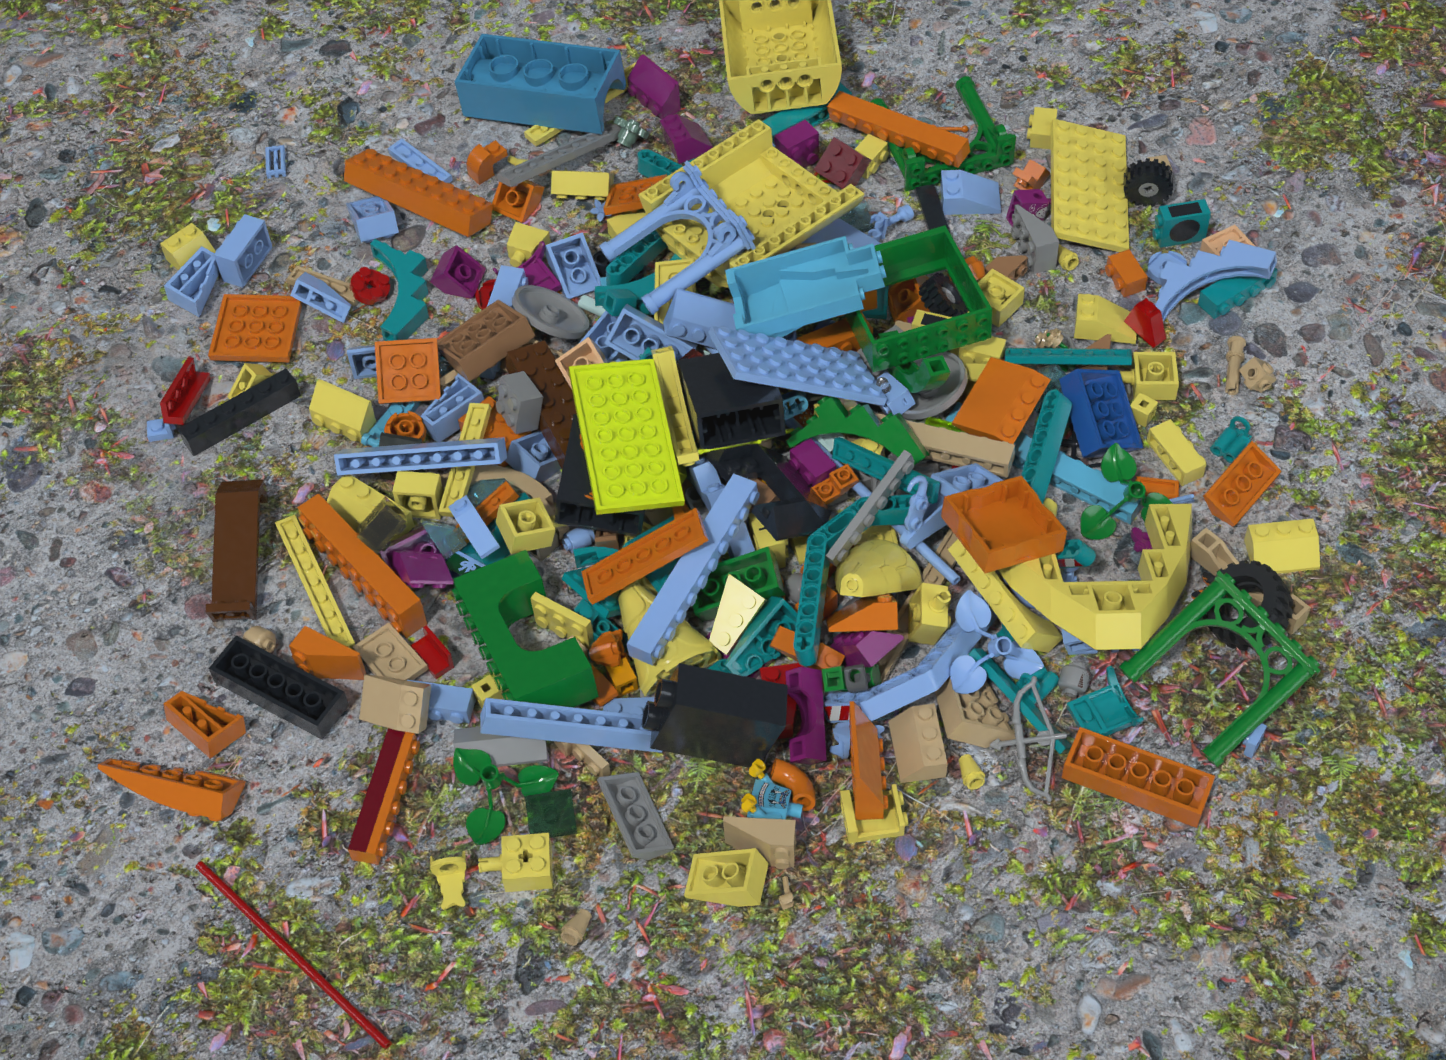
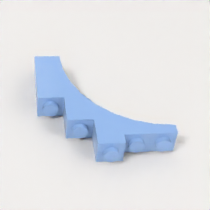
M1229 240L1226 247L1223 246L1220 256L1198 250L1196 256L1192 257L1189 266L1167 261L1165 267H1162L1159 272L1162 287L1159 290L1158 301L1154 303L1161 311L1163 322L1180 300L1205 284L1237 276H1254L1270 279L1277 264L1276 252Z
M701 456L699 461H695V464L686 466V479L693 485L710 512L725 486L721 484L714 466L705 456ZM744 521L741 522L736 537H732L729 542L727 551L730 559L755 551Z

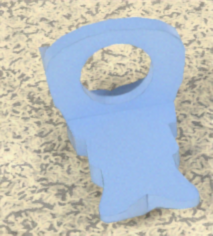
M842 722L836 724L835 728H833L834 738L839 745L830 746V753L838 755L842 759H848L850 728L849 722ZM874 725L877 728L878 738L883 740L881 733L885 729L884 726Z

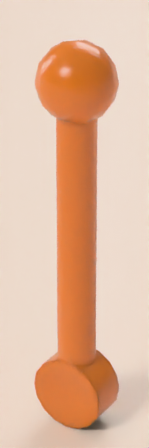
M966 125L962 127H938L946 131L968 132V126Z

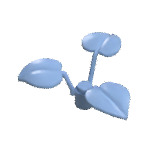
M971 590L966 591L961 596L955 610L958 626L964 632H971L975 629L978 634L991 638L988 643L989 654L977 662L969 655L959 656L952 662L950 679L952 689L956 693L969 694L979 690L984 685L987 677L986 671L979 665L992 657H1005L1003 662L1004 669L1014 679H1020L1023 673L1032 675L1044 667L1040 657L1033 649L1020 648L1016 641L1011 642L1008 637L1002 636L997 638L996 634L992 635L982 631L980 628L986 627L991 620L989 606Z

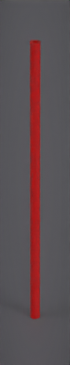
M203 861L196 864L195 868L383 1049L387 1050L391 1046L392 1042L217 874Z

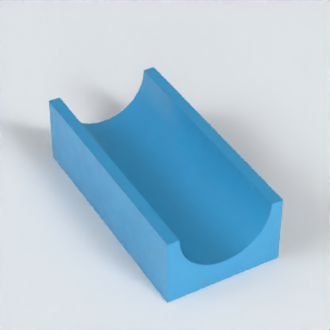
M481 34L454 81L463 116L602 134L604 131L603 115L608 89L624 90L626 87L620 50Z

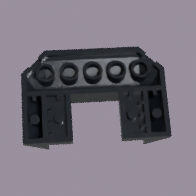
M749 444L704 453V456L727 483L733 473L747 479L761 477L780 499V501L755 505L752 513L776 541L810 535L829 521L831 514L829 507L782 454L760 444Z

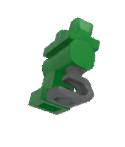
M864 664L822 669L825 692L841 691L854 693L867 691L881 684L878 664L872 667H865Z

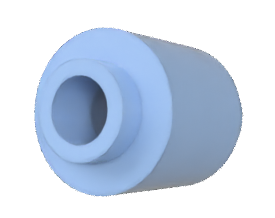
M578 527L564 533L562 544L566 551L573 553V549L592 545V542L595 541V535L592 529Z

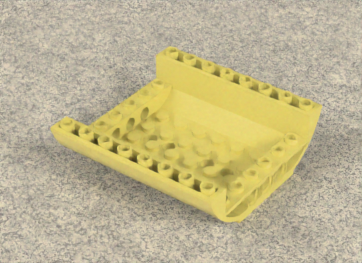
M759 119L689 162L692 166L696 165L702 173L700 178L704 179L709 188L715 191L718 200L721 198L724 201L727 210L730 208L737 216L741 215L745 219L746 227L755 238L753 243L756 249L745 250L740 255L736 254L704 277L718 288H729L725 270L790 251L857 207L865 194L852 184L839 192L831 188L773 147L771 127ZM682 167L638 194L646 215L662 205L663 201L674 191L670 186V179L677 172H685ZM695 204L691 210H698L702 204ZM709 207V210H708L707 213H712L713 211H712L711 208ZM679 219L665 223L656 229L659 236L667 244L668 249L681 259L695 258L697 260L706 248L708 232L706 227L697 221Z

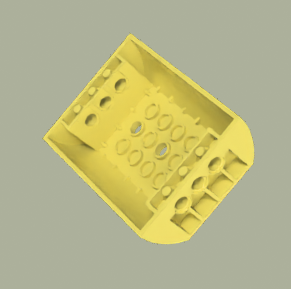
M719 0L727 81L733 97L743 109L750 114H762L772 111L819 106L830 101L839 86L842 73L831 0Z

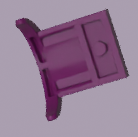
M540 241L535 253L516 268L524 269L525 275L528 277V285L540 286L558 292L562 289L561 283L542 261L545 253V243ZM493 268V271L498 276L499 270Z

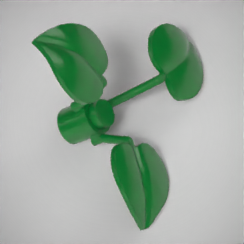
M1114 443L1104 454L1101 462V472L1108 482L1112 483L1119 480L1120 484L1128 486L1123 492L1124 499L1108 513L1100 505H1091L1082 512L1080 532L1083 537L1089 540H1103L1113 534L1116 522L1110 515L1127 501L1134 503L1140 499V504L1144 506L1141 511V517L1144 522L1149 504H1173L1166 496L1160 493L1153 492L1145 496L1146 489L1143 483L1130 480L1137 471L1136 462L1118 443Z
M456 748L453 766L457 779L464 785L473 786L481 778L488 795L489 809L477 808L468 815L466 820V829L474 844L484 845L494 841L505 828V816L501 811H493L492 789L498 788L502 780L516 788H522L521 792L525 798L541 800L552 791L559 777L558 771L547 766H528L519 772L518 780L520 783H517L508 778L505 773L500 774L498 768L492 765V760L486 752L477 749Z

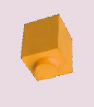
M626 657L620 660V665L605 666L607 679L619 693L617 698L638 690L637 677Z

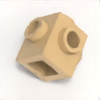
M1255 356L1239 369L1245 379L1244 384L1246 387L1260 393L1269 389L1272 383L1277 380L1273 374V367Z

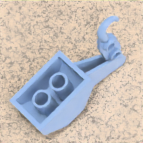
M977 463L933 473L931 478L940 482L937 502L931 504L928 502L926 494L927 479L922 475L914 477L910 481L907 491L910 492L918 482L919 486L917 493L910 498V507L904 521L906 530L900 537V543L912 549L921 541L947 525L941 517L944 496L970 489L987 487L993 483L1003 481V479Z

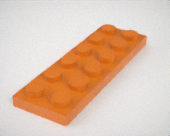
M697 508L690 510L581 571L587 598L593 605L604 600L611 594L624 589L629 584L642 579L647 574L709 541Z

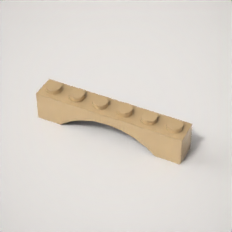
M1203 529L1191 540L1190 557L1214 576H1216L1217 571L1221 568L1223 570L1226 569L1228 564L1233 562L1239 564L1224 541L1209 529ZM1249 592L1248 594L1252 597L1251 602L1256 607L1261 605L1264 593ZM1290 593L1293 599V606L1291 607L1293 613L1292 617L1287 619L1289 625L1285 630L1292 635L1306 622L1311 607Z

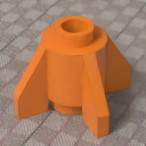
M619 629L602 633L589 649L591 660L595 661L598 665L614 667L620 665V660L626 657L630 663V658L626 652L624 653V646L621 641L623 631Z

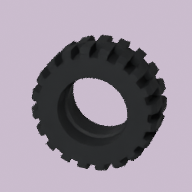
M1247 560L1239 561V564L1233 562L1228 564L1226 569H1220L1223 574L1228 573L1235 580L1236 583L1234 585L1240 591L1244 589L1247 593H1264L1260 606L1269 614L1267 618L1273 624L1277 622L1284 629L1287 628L1289 625L1287 619L1291 618L1293 613L1291 609L1293 599L1290 596L1288 587L1276 571H1273L1267 564H1261L1259 561L1254 560L1251 563ZM1211 577L1208 580L1209 585L1214 581L1215 577ZM1229 604L1222 605L1219 608V613L1223 621L1232 622L1237 619L1230 618L1232 606ZM1213 606L1202 618L1204 620L1215 619V607ZM1249 617L1243 618L1241 623L1237 625L1240 628L1243 625L1249 628L1258 626ZM1208 626L1213 634L1228 647L1233 649L1237 647L1239 650L1244 651L1250 647L1254 650L1238 634L1221 627ZM1264 632L1262 642L1267 646L1272 643L1270 641L1272 639Z

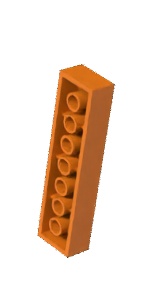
M366 149L345 160V182L464 236L469 237L491 224L493 203L486 201L482 197L470 194L469 191L461 190L451 183L443 182L435 176L425 174L419 169L409 167L406 163L398 162L390 156L378 153L374 149Z
M319 493L297 507L300 514L298 519L304 527L302 531L307 539H313L317 549L321 553L325 552L327 554L329 562L333 566L337 565L340 568L342 576L346 580L350 579L352 581V585L358 593L362 592L365 595L368 604L377 607V611L382 619H388L393 628L406 639L427 624L421 600Z

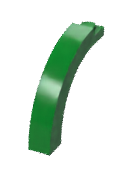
M898 331L880 333L877 339L897 334ZM943 355L923 359L920 367L914 361L887 368L890 375L905 386L910 393L937 389L946 382L951 373Z

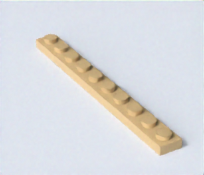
M949 529L935 553L953 569L957 561L948 549L958 538ZM928 563L921 575L922 583L943 586L946 578L930 563ZM917 589L911 591L898 612V630H888L886 632L902 635L904 639L876 663L879 665L881 683L885 682L908 644L909 600Z

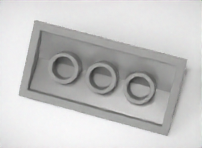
M480 727L454 729V751L456 748L482 750L490 756L492 765L496 767L548 762L547 740L480 733Z
M639 772L598 777L599 786L632 857L651 860L673 851L674 846Z

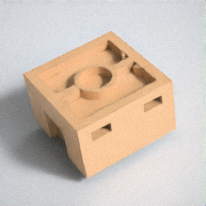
M1233 225L1202 239L1200 251L1220 256L1223 246L1226 247L1229 240L1252 246L1255 245L1236 225Z

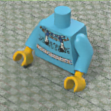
M756 759L749 768V774L752 777H758V780L755 779L752 794L747 793L741 799L742 810L748 812L747 818L785 820L787 816L801 818L803 805L790 802L791 790L776 785L767 773H763L766 768L764 762Z

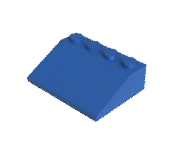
M1075 369L1059 379L1064 396L1072 402L1070 417L1083 458L1103 457L1114 443H1118L1126 452L1144 448L1119 370Z

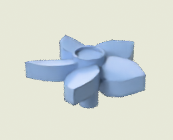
M594 200L596 208L591 209L590 213L597 214L599 222L603 220L604 216H612L605 215L603 210L605 202L601 205L599 200Z

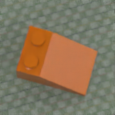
M307 626L302 628L289 645L296 666L319 679L364 680L366 671L359 652Z

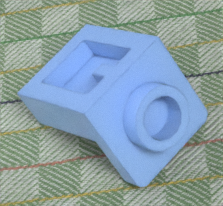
M163 419L147 421V438L149 442L174 438V430L177 429V424L164 423Z
M1260 724L1244 739L1243 745L1246 747L1243 755L1252 759L1264 737L1266 725Z

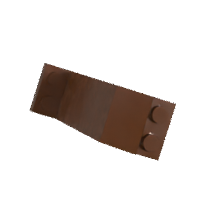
M264 479L222 481L215 493L211 604H206L205 610L212 622L236 619L257 620L260 503H268V494L263 487Z

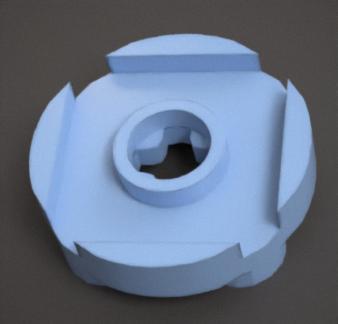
M1162 251L1157 252L1149 259L1147 276L1156 283L1161 284L1159 272L1162 267H1165L1167 261L1187 266L1186 258L1174 251H1168V253L1161 254Z

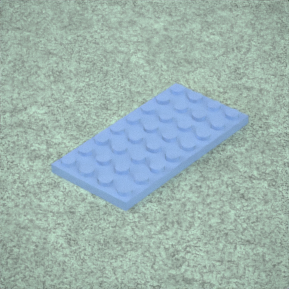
M711 326L708 331L733 379L882 406L886 403L887 398L874 376L868 370L860 354L853 350L843 351L836 347L827 348L816 343L811 345L799 340H786L779 336L774 338L763 333L753 334L742 329L738 331L732 330L725 326Z

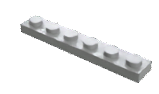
M906 450L901 453L826 554L830 563L837 567L840 562L845 561L848 557L849 549L860 541L861 533L873 523L875 514L879 509L882 510L886 506L889 495L892 491L895 492L899 488L901 479L905 474H909L914 467L915 461L911 453Z

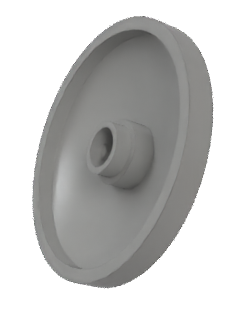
M525 285L517 288L512 297L514 309L524 315L530 325L549 335L563 339H579L585 335L589 327V319L584 311L573 301L553 290L540 286Z
M946 351L926 357L931 358L943 355L951 373L946 382L937 389L910 393L916 404L902 414L903 418L924 419L943 412L959 399L967 385L968 374L962 360L957 355ZM918 359L914 362L920 367L923 359Z

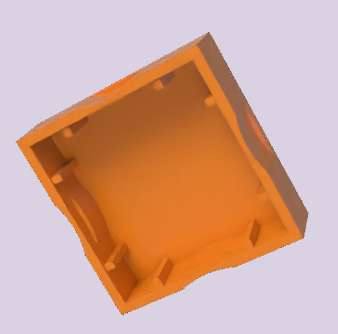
M1022 476L999 481L987 487L970 489L944 496L941 513L942 519L984 573L1062 552L1064 549L1067 530L1054 514L1042 504L1036 492Z

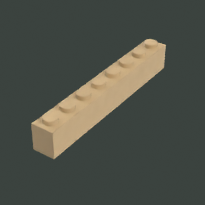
M875 413L880 422L883 423L881 419L886 415ZM905 420L929 453L924 459L959 467L977 463L995 475L1008 478L1015 458L1014 444ZM842 433L846 440L850 442L863 438L855 434Z

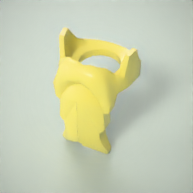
M463 851L460 857H446L434 860L433 856H430V870L437 877L438 884L441 886V895L443 896L442 910L454 905L464 907L466 903L462 893L464 892L463 882H465L466 875L465 851Z

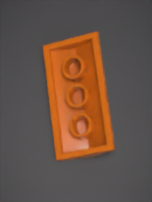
M1250 441L1206 491L1203 497L1212 515L1233 527L1281 473V470L1253 441Z

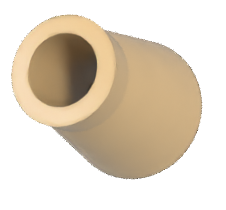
M580 909L561 928L562 933L560 936L563 941L572 946L582 942L588 923L592 918L589 911Z

